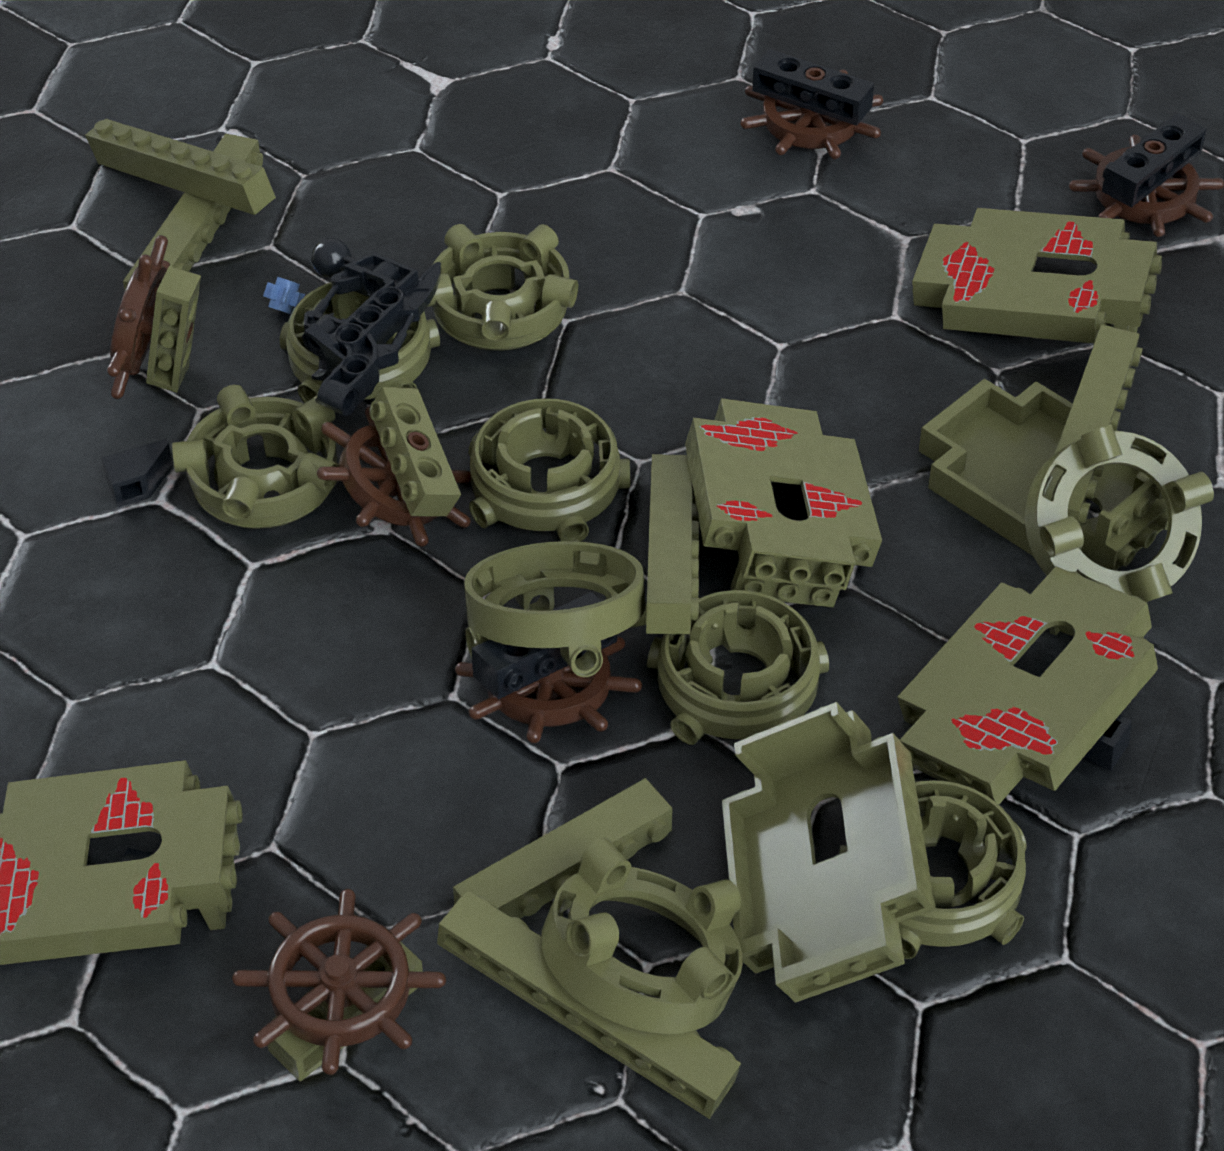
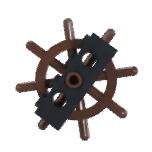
M769 49L753 67V86L749 85L745 88V94L748 97L764 102L763 114L745 117L741 120L740 125L743 129L766 126L768 131L780 140L775 147V152L778 155H784L791 146L805 149L826 148L832 159H838L841 151L837 145L844 143L855 133L874 139L880 137L881 130L878 127L861 122V120L872 107L882 105L884 100L879 94L873 95L875 83L848 75V72L844 69L836 71ZM777 107H781L787 110L777 112L776 109Z
M1177 113L1168 121H1163L1156 130L1149 135H1145L1142 139L1136 134L1131 135L1129 138L1130 147L1116 150L1107 156L1091 148L1084 149L1082 152L1083 158L1098 166L1096 178L1093 180H1072L1069 183V188L1073 192H1095L1100 203L1106 208L1098 215L1099 218L1113 219L1118 216L1135 223L1151 224L1154 236L1162 237L1165 234L1163 223L1175 221L1186 214L1204 223L1210 222L1213 219V214L1195 204L1198 190H1220L1224 187V181L1221 178H1199L1195 168L1189 162L1202 153L1207 128ZM1184 190V192L1181 195H1178L1172 191ZM1157 198L1165 202H1157Z
M590 592L553 610L583 607L601 602L602 600ZM618 634L601 640L603 663L600 670L590 677L577 676L561 657L560 648H526L506 645L493 640H487L472 647V663L460 662L455 667L457 675L477 679L487 689L490 697L473 705L469 709V716L474 720H478L499 710L509 718L529 725L526 737L531 743L540 741L544 727L567 725L582 719L588 722L595 730L599 732L605 731L608 727V721L596 710L607 698L609 690L637 693L642 689V682L637 678L610 676L608 656L625 647V640L618 636ZM586 650L580 652L576 659L582 657ZM571 687H579L585 689L579 693H576ZM534 693L536 695V699H530L526 696Z

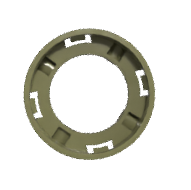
M1107 425L1081 435L1082 439L1064 447L1050 457L1032 482L1025 509V527L1029 546L1035 560L1047 576L1057 566L1069 572H1077L1081 576L1097 583L1107 584L1112 589L1130 596H1137L1145 602L1173 593L1171 586L1184 575L1192 563L1199 546L1202 529L1200 505L1209 503L1214 498L1213 486L1208 476L1204 472L1189 475L1180 461L1162 445L1135 433L1114 431L1112 425ZM1106 464H1121L1133 467L1148 476L1163 495L1168 511L1167 535L1157 555L1140 568L1129 571L1110 570L1091 561L1079 549L1084 544V536L1078 521L1073 516L1068 517V504L1075 485L1087 472L1095 467ZM1057 467L1064 472L1055 485L1050 501L1042 495H1046L1053 479L1049 475L1052 469Z
M574 541L545 542L520 546L496 553L480 561L470 569L465 577L464 588L468 619L466 643L471 658L472 647L487 640L526 648H560L561 657L577 676L590 677L600 670L603 663L601 640L617 635L626 629L646 625L647 605L645 602L643 567L634 556L611 546ZM554 587L585 588L606 596V600L572 609L553 610L555 605ZM488 593H490V594L486 597V599H483V598H482V597H484L485 595H487ZM540 595L537 602L530 604L532 598ZM515 597L516 602L523 610L508 608L503 605ZM586 650L582 657L576 659L580 652Z
M600 838L595 840L584 850L581 856L582 864L578 873L568 878L556 893L542 929L541 947L552 974L561 986L578 1002L598 1015L622 1026L658 1034L687 1033L707 1026L724 1010L742 970L743 955L741 946L733 928L730 926L734 914L739 911L741 906V896L737 886L732 881L724 879L698 886L692 890L669 877L645 869L631 867V863L609 839ZM601 901H618L641 906L676 922L692 934L703 947L695 950L685 959L677 977L650 975L633 969L612 956L619 941V929L616 921L606 912L589 916V911ZM570 908L568 919L564 918L563 912ZM643 994L652 995V996H657L658 998L646 996V995H643Z

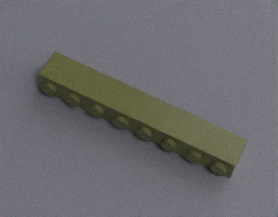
M109 119L97 122L94 128L85 134L93 154L100 165L256 215L276 198L264 167Z
M226 133L213 151L261 167L263 164V154L260 153L259 141L256 139ZM185 192L141 255L147 254L150 256L156 237L163 235L168 239L163 260L168 261L171 267L189 272L194 263L200 260L207 244L212 242L219 226L224 224L231 207ZM139 259L123 280L124 290H126L133 272L138 267Z
M1101 324L1055 453L1082 439L1081 435L1098 428L1112 425L1113 430L1117 431L1121 412H1117V409L1124 410L1129 392L1124 390V388L1131 389L1136 369L1131 367H1138L1143 348L1137 347L1139 333ZM1104 465L1095 467L1087 472L1072 491L1068 504V517L1073 516L1078 523H1086L1090 509V503H1086V500L1094 499L1098 480L1094 479V476L1101 477ZM1057 467L1052 469L1049 476H1052L1053 479L1046 495H1042L1044 498L1051 501L1053 490L1063 474V470Z
M652 454L646 614L647 634H691V620H698L699 521L687 455Z
M466 890L439 923L437 938L439 946L705 1117L711 1118L735 1083L741 1063L727 1049L715 1047L702 1039L696 1030L679 1034H658L639 1031L612 1022L578 1002L561 986L549 969L541 947V936L530 930L528 925L521 919L510 917L497 909L488 898L476 896Z

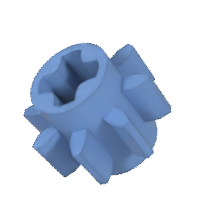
M277 277L275 284L267 282L263 297L270 299L268 307L291 314L293 306L296 307L305 294L298 292L300 284Z

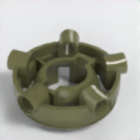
M464 224L454 225L445 235L444 242L448 248L434 261V263H441V277L437 291L428 307H433L435 318L446 333L463 344L479 349L492 351L513 350L542 340L559 326L566 314L567 308L574 306L578 294V281L570 279L567 263L561 254L555 250L559 242L558 237L552 228L544 224L537 226L528 235L511 232H491L475 235ZM515 268L524 275L525 283L513 293L507 295L484 293L497 289L512 290L515 284ZM452 284H454L455 295H453ZM475 312L482 315V320L475 318Z
M331 282L311 291L296 305L288 322H285L280 334V348L288 352L290 367L294 375L302 383L298 387V394L304 403L317 396L318 390L323 381L312 379V375L319 369V357L312 353L303 342L302 337L305 332L304 315L307 311L314 310L321 299L325 298L332 288ZM355 291L340 295L335 294L323 315L334 312L333 317L340 320L343 318L347 319L370 297ZM423 312L419 321L411 323L407 336L401 346L403 348L398 352V364L380 370L379 382L372 394L364 400L376 398L382 387L417 389L412 381L426 367L431 348L440 346L439 331L434 319L426 320L425 313ZM397 332L385 344H392Z
M229 385L223 388L217 395V403L220 408L203 418L192 430L187 441L172 443L175 472L187 473L190 487L198 503L209 514L225 523L252 529L272 528L289 524L303 518L316 509L337 483V481L321 480L317 476V470L322 466L339 467L337 463L336 442L321 431V427L325 422L335 420V412L316 403L315 398L317 396L304 404L279 397L249 398L240 385ZM255 435L262 436L266 457L281 458L293 463L289 468L275 465L259 470L240 466L250 461L247 439ZM306 447H307L309 450H311L313 453H308ZM320 451L325 458L315 454ZM212 455L215 456L214 475L218 492L210 488L208 460ZM275 490L279 493V496L264 498L265 493Z
M544 398L526 400L510 405L489 418L473 437L469 446L471 486L476 499L469 503V509L475 522L482 528H487L497 521H502L508 525L526 530L556 531L561 541L581 542L589 533L586 522L599 515L609 506L616 496L618 489H630L629 458L620 459L617 441L611 428L593 411L570 401ZM593 442L599 445V474L591 480L589 474L592 469L594 457ZM568 454L576 457L563 466L548 469L546 492H538L532 489L531 467L523 465L528 460L542 456L561 459ZM483 464L488 465L494 469H498L499 474H497L493 469L487 471L484 468Z
M732 590L717 592L699 598L698 620H691L690 642L689 634H664L663 638L656 636L650 647L647 667L658 670L660 692L668 707L676 715L670 723L673 733L682 742L694 745L705 733L721 738L745 739L753 734L783 724L788 720L803 716L809 710L816 697L819 675L829 671V658L823 642L816 641L813 630L807 621L792 607L779 599L762 593ZM723 645L730 653L741 652L753 655L765 664L766 669L759 672L743 673L740 695L727 694L723 690L724 670L712 665L711 649ZM687 661L688 668L685 669L684 667ZM791 669L794 678L799 680L792 686L789 683L783 685Z
M948 781L915 782L925 847H936L941 836L961 843L958 856L962 858L967 866L968 883L962 890L954 894V882L951 877L930 876L935 909L899 922L904 959L914 958L921 944L937 947L959 946L981 940L989 935L1001 944H1007L1017 934L1024 921V916L1015 910L1021 898L1026 874L1025 851L1027 844L1022 830L998 803L973 788ZM840 845L839 855L848 852L846 845ZM1011 858L1013 865H1009L1004 861ZM990 879L996 880L978 898L977 904L964 908L947 909L960 906L964 903L973 900L983 891V889L986 887Z

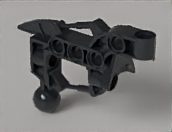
M326 238L318 242L312 250L311 262L317 273L325 278H331L332 288L325 298L321 299L314 310L305 313V332L302 339L305 346L319 357V369L312 375V379L323 381L318 390L317 398H315L316 403L344 416H349L366 397L372 394L379 382L380 370L398 364V352L407 336L411 323L420 320V316L431 303L437 291L441 277V263H434L418 278V270L377 253L355 259L352 257L348 246L341 240ZM355 291L370 297L347 319L343 318L340 320L331 315H323L335 294L340 295ZM397 332L392 344H385Z

